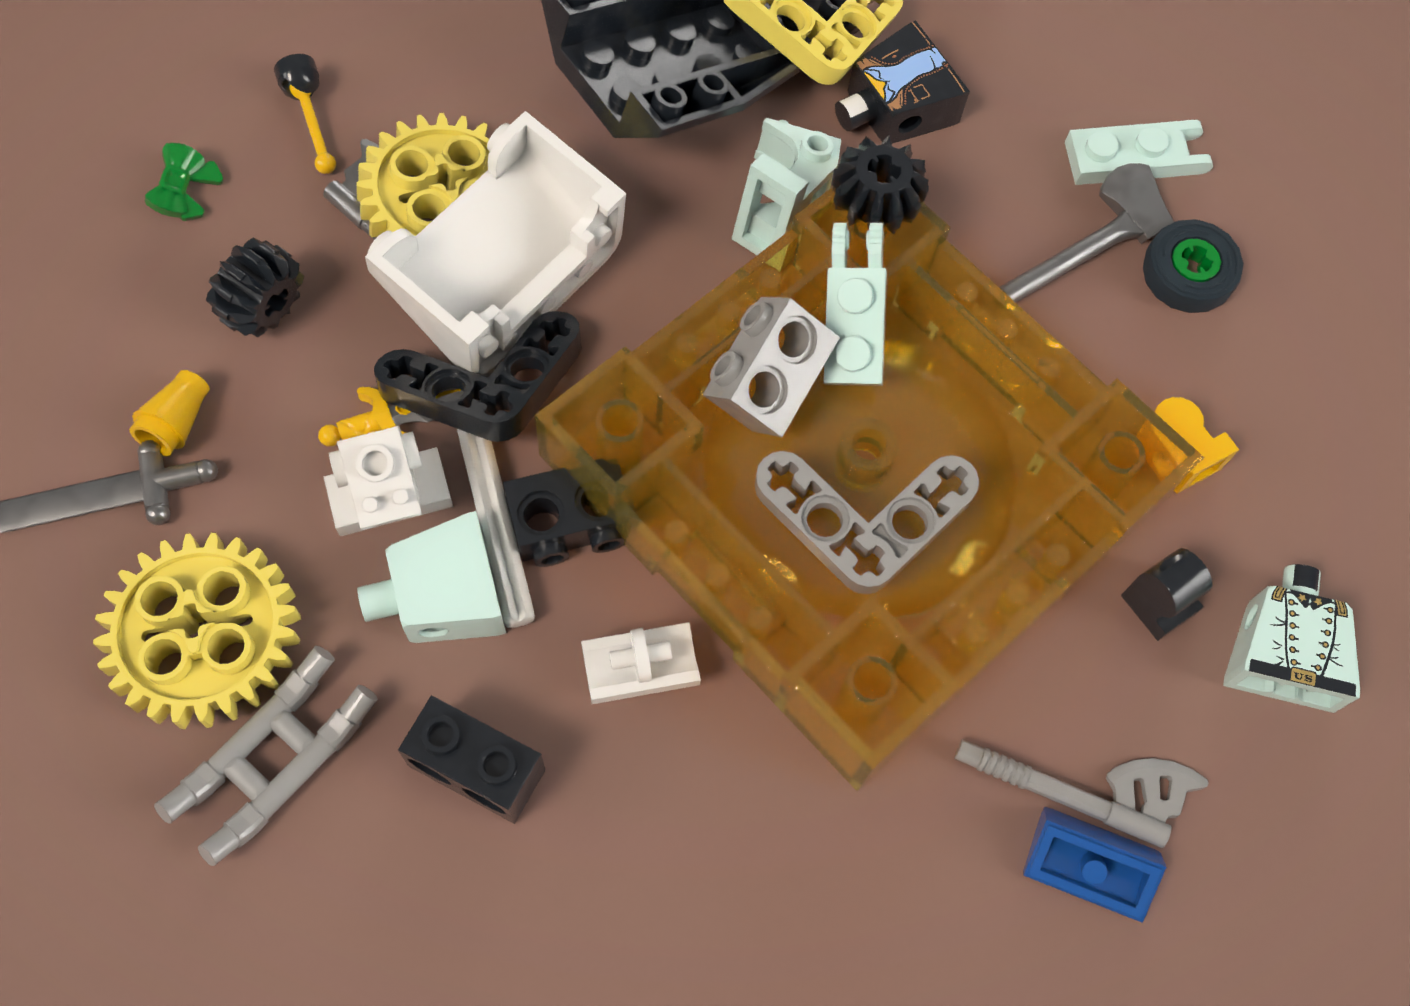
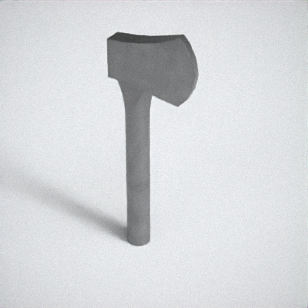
M1128 163L1117 167L1111 172L1101 185L1099 196L1118 216L1101 229L997 289V296L1001 303L1009 307L1111 246L1137 238L1140 244H1143L1156 236L1162 228L1174 223L1160 195L1150 166L1142 163Z

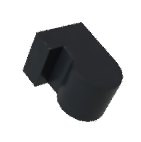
M1180 548L1139 575L1121 596L1155 639L1159 641L1204 608L1198 599L1211 591L1213 587L1212 577L1203 561L1196 554L1188 549Z

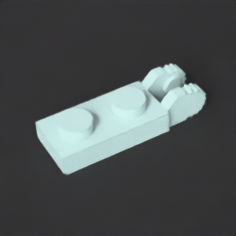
M834 223L832 230V268H828L826 327L839 336L840 339L824 364V384L883 386L887 271L886 268H883L884 225L883 223H870L869 230L866 233L868 268H847L850 231L848 230L847 223Z

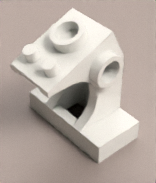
M398 425L337 441L339 450L329 453L333 474L323 477L335 528L340 537L453 507L438 448L435 447L419 452L413 431L402 434Z

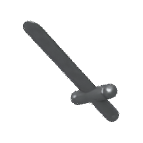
M146 440L139 445L137 450L140 470L0 501V533L144 501L146 519L153 525H162L170 517L167 491L210 482L217 476L218 468L209 459L164 468L160 445L155 441Z

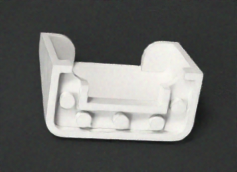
M526 111L511 124L504 123L494 131L487 144V149L490 151L488 155V170L419 234L414 236L407 229L402 228L394 232L390 230L385 231L373 241L368 254L365 256L370 274L455 366L485 377L492 374L533 320L544 313L556 311L610 258L622 237L626 192Z

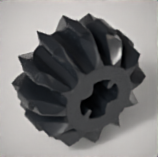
M888 135L881 145H876L866 136L859 144L858 149L847 146L846 151L841 155L840 164L834 169L831 185L833 186L832 191L835 192L833 200L835 210L848 211L847 219L849 226L863 221L867 223L869 230L870 223H883L894 234L901 227L902 221L912 224L919 214L921 203L926 200L929 191V180L924 177L926 173L925 160L911 159L913 154L911 144L900 149L892 146L890 136Z
M253 237L243 247L234 246L230 257L226 261H219L221 266L219 271L209 279L212 288L207 293L206 301L212 306V312L220 318L219 321L231 330H237L244 336L252 334L260 337L265 334L269 327L272 329L277 328L280 319L285 314H291L290 307L292 303L300 298V293L297 289L302 285L304 275L299 271L300 264L291 258L292 255L280 246H274L266 240L262 242Z

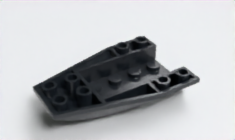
M541 0L555 64L614 138H660L741 112L802 71L736 15L724 3V0ZM846 0L803 1L828 21ZM766 2L765 7L769 9L771 5ZM777 15L778 21L782 26L791 31H798V27L793 20L784 15ZM843 22L844 28L850 34L854 35L860 31L853 24ZM806 37L805 41L809 44L811 40Z

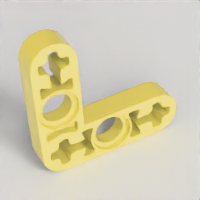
M724 0V3L810 78L821 84L832 85L844 77L856 60L867 51L900 11L903 0H846L828 21L822 18L803 0ZM873 1L880 5L874 14L866 8ZM766 2L771 5L769 9L765 7ZM777 15H784L793 20L798 27V31H791L782 26L778 21ZM843 22H849L861 31L863 38L850 34L844 28ZM806 37L811 40L809 44L805 41ZM824 55H828L831 58V61L828 60Z

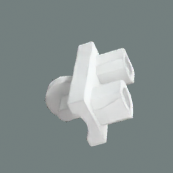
M689 622L643 630V628L632 629L630 633L581 641L592 704L700 685L701 678L696 662Z

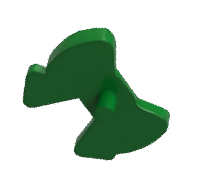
M166 143L162 149L165 168L158 186L145 194V203L162 215L177 217L182 221L201 218L204 215V209L186 193L190 181L221 185L223 176L214 161L205 163L202 154L192 147L181 143Z

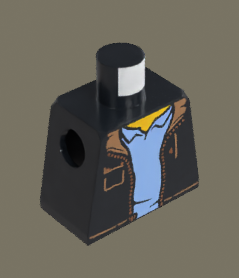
M915 20L856 60L852 66L848 86L849 96L836 102L835 113L840 125L846 131L853 130L868 122L882 142L889 135L893 144L960 123L970 91Z

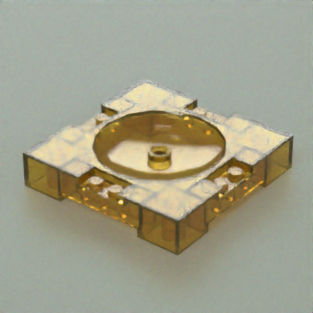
M832 187L794 216L791 230L631 352L624 346L535 415L539 455L553 470L565 468L584 490L585 504L597 517L607 515L616 522V529L624 538V545L652 575L658 571L734 652L732 660L847 782L858 791L967 689L995 659L1059 599H1062L1170 498L1205 457L1118 378L1108 386L1104 384L946 240L951 227L924 202L921 203L919 214L912 224L902 221L901 227L894 234L884 226L883 268H886L887 282L883 386L825 385L823 366L782 437L752 432L703 396L711 381L710 373L715 362L722 354L729 351L741 331L740 322L744 313L760 297L791 298L826 326L828 268H832V230L834 223H847L848 230L850 231L847 268H868V250L866 249L867 223L860 221L849 226L847 219L848 211L835 210V203L833 201L835 192L832 191ZM783 328L781 329L778 338L780 349L782 348L785 340ZM754 377L749 384L750 399L756 390ZM778 451L794 453L802 458L869 523L931 463L940 457L953 455L964 458L973 465L979 478L978 491L969 506L884 588L871 594L856 593L846 587L762 504L756 495L754 484L758 465L764 457ZM855 451H867L874 455L876 459H864L857 455ZM602 458L610 464L620 465L623 477L615 482L595 460ZM774 470L771 472L770 488L774 491L782 486L787 488L797 498L795 507L790 509L793 513L797 514L804 501L815 493L812 490H808L806 496L802 499L791 486L794 477L793 473L788 471L780 476ZM954 475L951 479L946 480L940 476L942 481L936 493L928 500L934 509L939 501L949 492L954 491L959 494L958 489L962 481ZM815 509L807 517L809 528L818 536H833L841 528L839 517L830 509ZM904 510L893 516V528L903 538L915 539L924 534V521L914 511ZM850 531L844 543L833 550V552L840 556L846 546L858 559L854 568L857 574L862 576L865 572L870 571L876 576L880 575L876 570L880 561L878 556L873 553L866 558L860 556L851 547L854 538L858 535Z

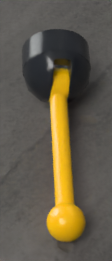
M306 54L285 56L274 66L278 86L285 96L294 100H300L317 153L315 167L322 174H330L336 168V160L331 154L327 153L310 99L320 84L315 61Z

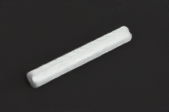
M457 429L504 625L507 628H516L530 624L535 619L534 609L492 441Z

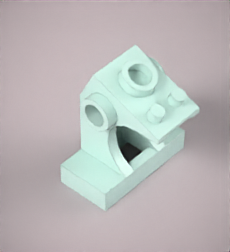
M766 118L763 121L760 141L754 156L756 160L750 165L732 240L775 267L786 256L793 235L826 202L833 172L838 166L841 139L819 131L791 125L786 120L777 121ZM762 194L774 202L760 203Z

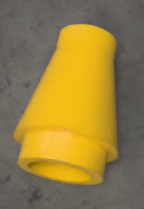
M180 370L168 385L133 413L134 423L129 429L131 436L139 444L146 440L157 442L160 445L162 456H170L174 449L183 448L201 403L210 390L206 381L191 371Z

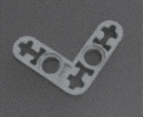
M778 451L764 457L758 465L754 486L756 495L762 504L846 587L856 593L871 594L884 588L969 506L978 491L979 478L973 465L964 458L953 455L940 457L931 463L869 523L802 458L791 452ZM773 470L780 476L788 471L793 473L794 477L791 486L802 499H804L808 490H812L815 493L804 501L797 514L790 510L795 507L797 498L787 488L782 486L776 491L770 488L771 472ZM954 475L962 481L958 489L959 494L954 491L949 492L939 501L934 509L928 500L936 493L942 481L940 476L946 480L951 479ZM815 509H830L839 517L841 528L833 536H818L808 526V515ZM904 510L914 511L924 521V534L915 539L903 538L893 528V516ZM850 531L858 535L854 538L851 547L860 556L866 558L872 553L878 556L880 561L876 570L880 575L876 576L870 571L865 572L862 576L857 574L854 568L858 559L846 546L840 556L833 552V550L844 543Z

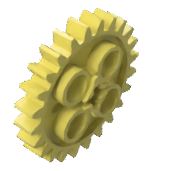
M439 113L436 125H429L422 115H417L415 129L411 130L406 124L398 121L396 122V138L383 131L379 133V148L368 146L366 148V162L359 163L357 201H360L361 220H369L370 236L378 237L385 231L390 230L394 232L401 228L407 229L416 236L432 222L421 219L430 218L434 220L488 170V155L490 151L487 149L489 141L486 137L487 124L483 122L472 131L467 129L466 116H461L456 125L453 126L448 125L444 113Z
M211 532L205 546L200 547L191 533L185 534L182 550L177 552L166 540L161 541L160 559L153 561L149 556L141 552L137 555L143 569L141 572L135 575L129 571L120 570L118 573L121 580L127 585L123 592L105 591L104 596L115 606L114 612L97 614L95 617L99 624L110 631V633L93 639V644L100 651L110 654L97 663L98 668L107 676H115L108 685L113 692L120 697L129 694L125 702L126 705L137 713L148 707L147 716L157 724H161L171 712L172 722L180 729H186L193 713H195L198 720L206 728H211L215 718V710L222 709L234 721L238 719L236 702L244 698L248 703L257 708L261 703L255 689L260 684L272 689H277L280 686L270 673L273 667L291 668L293 662L281 649L283 646H293L300 643V638L296 632L285 627L301 620V615L295 606L285 605L294 599L296 595L289 583L279 584L284 578V574L276 563L266 566L268 559L260 548L254 549L247 555V547L240 538H234L227 548L224 549V544L217 533ZM229 587H239V593L233 601L225 605H215L216 598L220 592ZM171 596L177 597V603L171 611L161 616H154L155 609L162 600ZM250 617L253 618L252 622L249 625H238L240 623L245 622ZM206 621L208 623L199 626V623ZM156 632L160 633L152 636L145 642L146 635ZM198 632V636L191 638L189 636ZM236 642L245 643L244 650L238 659L228 664H219L220 655L227 646ZM173 653H182L180 663L172 672L164 675L158 674L159 665L165 657Z

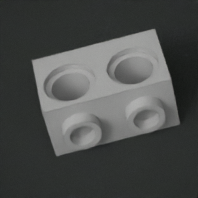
M760 297L744 313L740 322L741 331L729 351L722 354L715 362L710 373L711 381L703 396L752 432L782 437L840 337L793 299ZM783 328L785 340L782 348L780 349L778 338L779 333ZM754 377L756 390L750 399L749 384Z

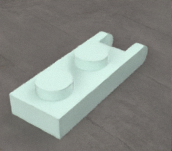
M1199 120L1070 130L1065 140L1075 185L1103 183L1106 177L1117 167L1128 163L1149 165L1154 178L1200 175L1209 172L1213 168L1212 159L1209 154L1190 155L1186 141L1194 140L1203 134L1202 125Z

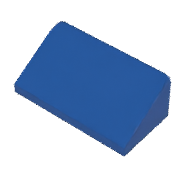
M1044 807L1037 824L1023 875L1143 923L1167 867L1162 854L1151 847L1054 809Z

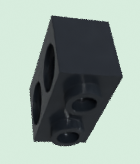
M617 455L503 482L522 562L534 559L536 566H553L569 558L568 550L591 545L592 551L595 553L609 552L622 547L626 543L625 536L634 534V515ZM602 499L610 502L614 509L606 516L594 517L586 513L584 507L593 500ZM539 513H549L558 519L557 523L546 531H536L527 525L528 521Z
M432 695L398 749L410 768L513 824L516 823L546 770L541 753Z

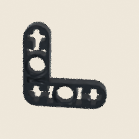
M552 311L539 315L532 321L489 378L412 350H393L380 357L374 366V375L379 393L383 400L392 405L483 439L495 442L508 441L517 437L525 429L578 358L582 350L579 322L567 312ZM532 368L542 372V375L532 381H521L514 378V375L524 369ZM456 388L464 391L460 398L453 401L445 402L436 399V396L446 389Z

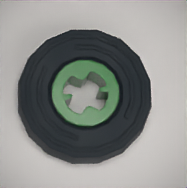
M1197 219L1178 220L1162 228L1146 249L1143 273L1147 286L1157 299L1172 309L1187 313L1208 312L1226 302L1240 283L1244 263L1240 248L1228 233L1216 225ZM1188 259L1198 263L1197 273L1187 269Z

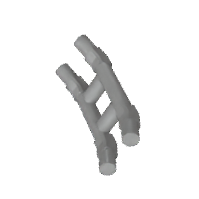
M314 646L300 666L294 669L287 679L274 691L275 694L207 762L203 761L192 773L180 781V785L154 804L158 815L165 822L171 824L191 807L198 806L212 795L226 781V777L251 800L250 803L247 802L236 814L224 822L222 828L198 846L200 855L209 865L215 866L237 847L241 848L269 822L268 819L335 751L338 752L361 726L363 718L377 702V696L370 689L363 685H358L341 708L336 709L329 720L317 731L318 734L316 736L291 713L292 711L295 712L310 697L319 685L318 681L335 661L334 657L324 648ZM273 731L297 755L270 782L245 758Z

